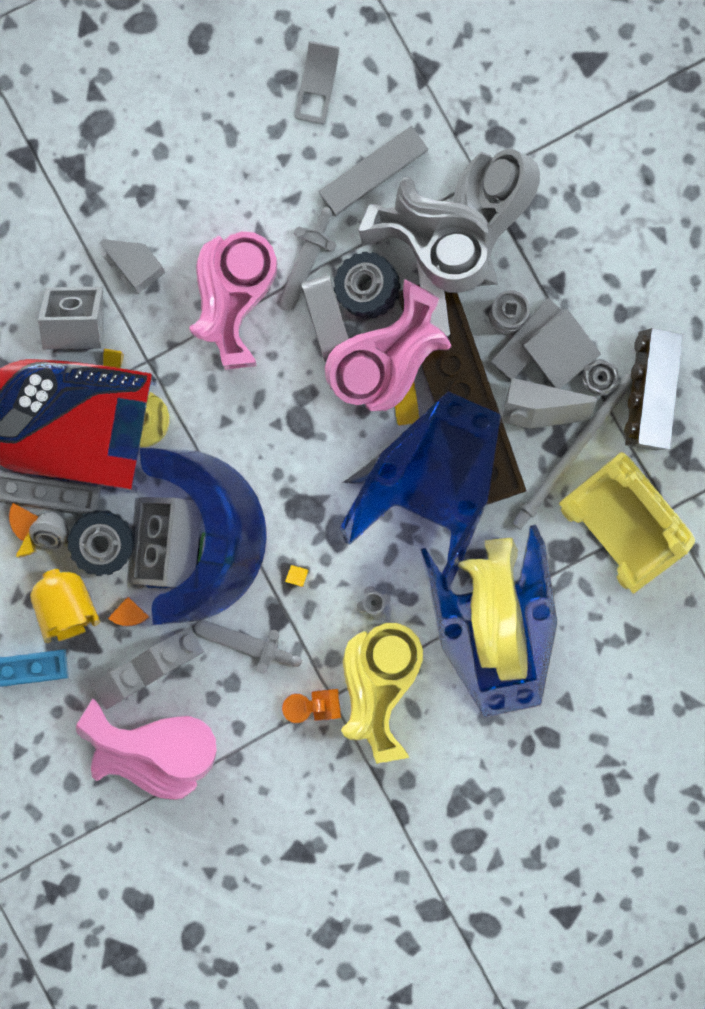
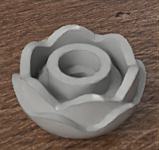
M603 359L593 361L584 369V386L595 395L603 396L609 394L619 383L616 366ZM601 375L603 380H599L598 376Z

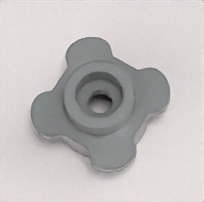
M368 586L364 589L365 595L362 601L357 603V609L360 613L366 612L372 615L374 620H380L383 617V610L386 605L390 604L391 598L386 593L381 594L377 592L373 586ZM375 600L377 604L372 606L371 601Z

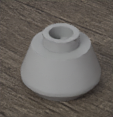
M48 512L40 515L30 526L29 535L32 541L42 548L58 549L68 542L67 523L60 514Z

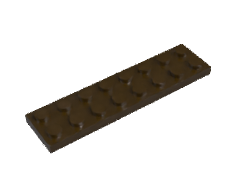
M400 290L398 301L402 312H404L403 290ZM444 291L450 335L447 338L451 346L449 350H435L431 352L422 362L421 367L472 511L525 493L527 490L459 295L455 292Z

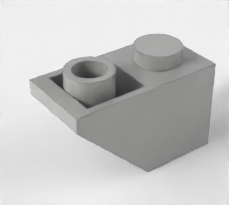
M108 239L100 242L105 250L101 255L110 267L116 264L122 273L118 277L128 290L134 287L140 293L166 273L163 266L145 244Z

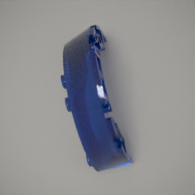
M139 448L140 463L144 473L152 478L173 483L184 490L199 508L205 526V546L199 564L182 584L166 593L158 595L152 603L153 625L189 623L220 614L237 602L248 591L262 566L266 551L267 528L259 499L246 479L236 469L217 457L192 450Z

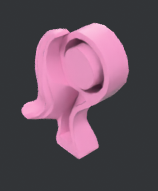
M241 231L230 235L225 240L217 236L203 245L196 263L202 312L199 320L191 325L189 329L191 334L197 338L216 343L220 350V357L225 370L257 366L255 358L239 337V329L245 316L266 295L277 273V259L273 247L264 237L254 232Z
M405 279L403 284L404 312L399 320L389 327L356 335L337 345L328 355L325 365V377L336 396L346 403L354 405L365 404L366 408L370 411H387L400 403L413 384L418 369L425 358L435 350L450 349L451 344L447 336L430 323L431 314L439 301L438 297Z
M92 699L76 725L77 734L82 739L91 742L96 749L91 764V773L95 781L109 774L120 775L146 792L163 799H183L194 791L197 787L196 781L204 778L212 769L216 757V738L210 727L200 719L190 716L165 718L133 730H122L110 725L97 701Z

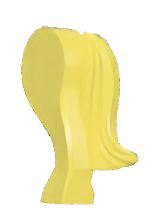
M513 538L485 540L488 560L469 559L458 563V567L468 572L473 580V594L470 603L471 621L481 668H496L501 681L525 679L528 670L527 644L513 571L518 557V549Z
M384 623L374 627L369 633L366 631L360 632L348 641L343 657L344 676L351 702V715L348 723L342 727L341 732L344 737L350 740L367 739L372 747L376 764L409 758L408 753L390 732L389 719L392 709L413 684L423 661V648L418 636L410 628L399 623Z

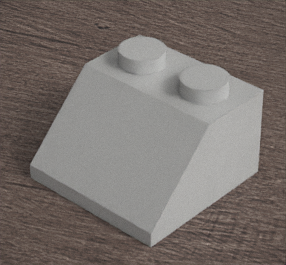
M103 287L45 288L38 318L42 349L91 350L93 348H101L103 337Z

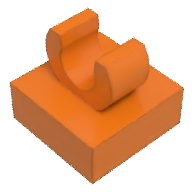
M338 689L311 692L312 701H304L305 713L314 712V721L341 718Z

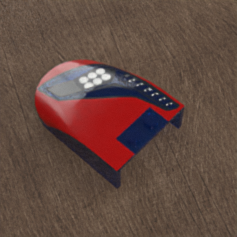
M24 359L0 368V465L21 474L137 493L138 487L133 484L150 386H156L157 379L152 373L69 361Z

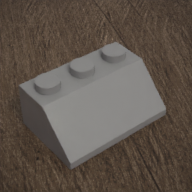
M139 497L130 584L194 589L202 502L179 498Z

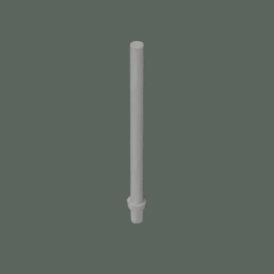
M626 373L617 387L604 401L527 504L523 503L521 505L520 513L512 522L515 527L521 530L530 517L534 518L536 516L537 508L632 385L633 380L630 374Z

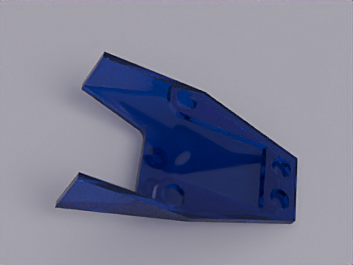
M448 391L380 454L340 526L344 542L351 545L394 506H399L448 529L451 533L447 564L441 573L443 590L449 592L459 569L458 563L464 558L488 502L501 415Z
M536 524L530 525L520 578L515 582L527 644L528 670L525 679L501 681L496 668H481L471 621L470 603L473 592L460 595L455 594L427 548H421L441 647L484 718L541 706L558 621L546 544Z

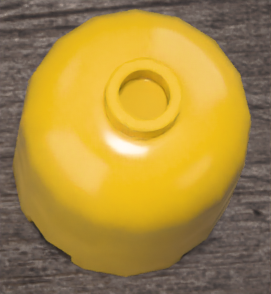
M53 569L45 572L42 575L43 579L33 587L30 595L31 603L45 643H50L52 641L51 637L57 636L58 641L78 636L86 632L84 626L92 623V626L95 627L100 623L86 585L76 573L60 572L59 569Z

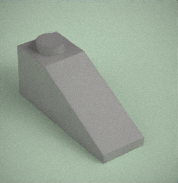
M512 378L505 399L502 422L525 428H538L589 421L597 397Z

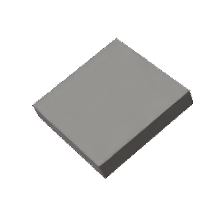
M568 309L562 310L521 344L551 386L558 389L563 387L601 355Z

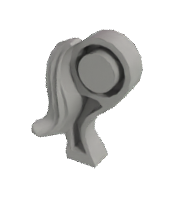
M515 149L502 150L493 157L480 152L463 170L456 185L453 202L474 208L484 216L488 223L490 236L486 246L490 261L489 272L478 286L498 285L490 258L492 248L498 237L530 205L540 183V170L537 162Z
M404 177L401 180L396 195L395 207L384 208L376 204L368 205L358 230L362 245L374 244L392 237L401 239L411 247L422 271L437 288L447 292L461 293L474 289L487 276L490 261L486 242L489 241L490 233L487 220L474 208L461 203L424 198L418 194L415 183L410 177Z

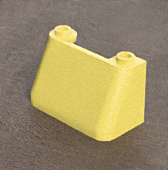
M623 452L616 455L559 502L564 517L570 522L580 523L583 521L619 565L617 568L618 575L616 576L618 582L623 588L629 589L633 594L685 556L695 543L694 536L689 528L636 464Z

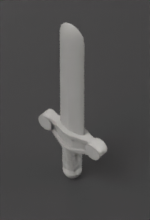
M330 207L322 209L314 229L297 227L294 231L295 236L305 240L280 298V306L284 310L289 311L295 307L302 292L301 283L307 281L320 249L324 248L332 252L336 248V243L324 234L330 221L329 218L332 216V209Z
M205 620L198 621L194 626L195 633L200 637L260 658L257 665L259 673H265L273 660L287 665L291 664L293 667H298L302 663L299 656H293L291 653L278 649L279 633L277 630H271L267 641Z

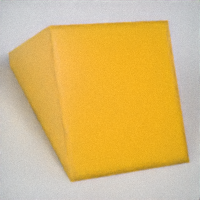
M104 348L103 366L121 368L124 354L121 351Z
M29 533L16 554L17 558L37 553L35 543L32 541Z
M291 565L285 582L304 587L308 570Z

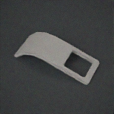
M313 41L308 42L306 64L295 112L296 119L319 124L326 122L340 47ZM304 93L326 97L322 117L300 113Z

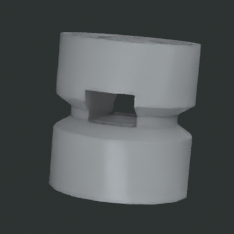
M514 290L500 293L494 299L489 311V322L492 328L498 333L505 335L519 331L526 322L530 312L527 298Z

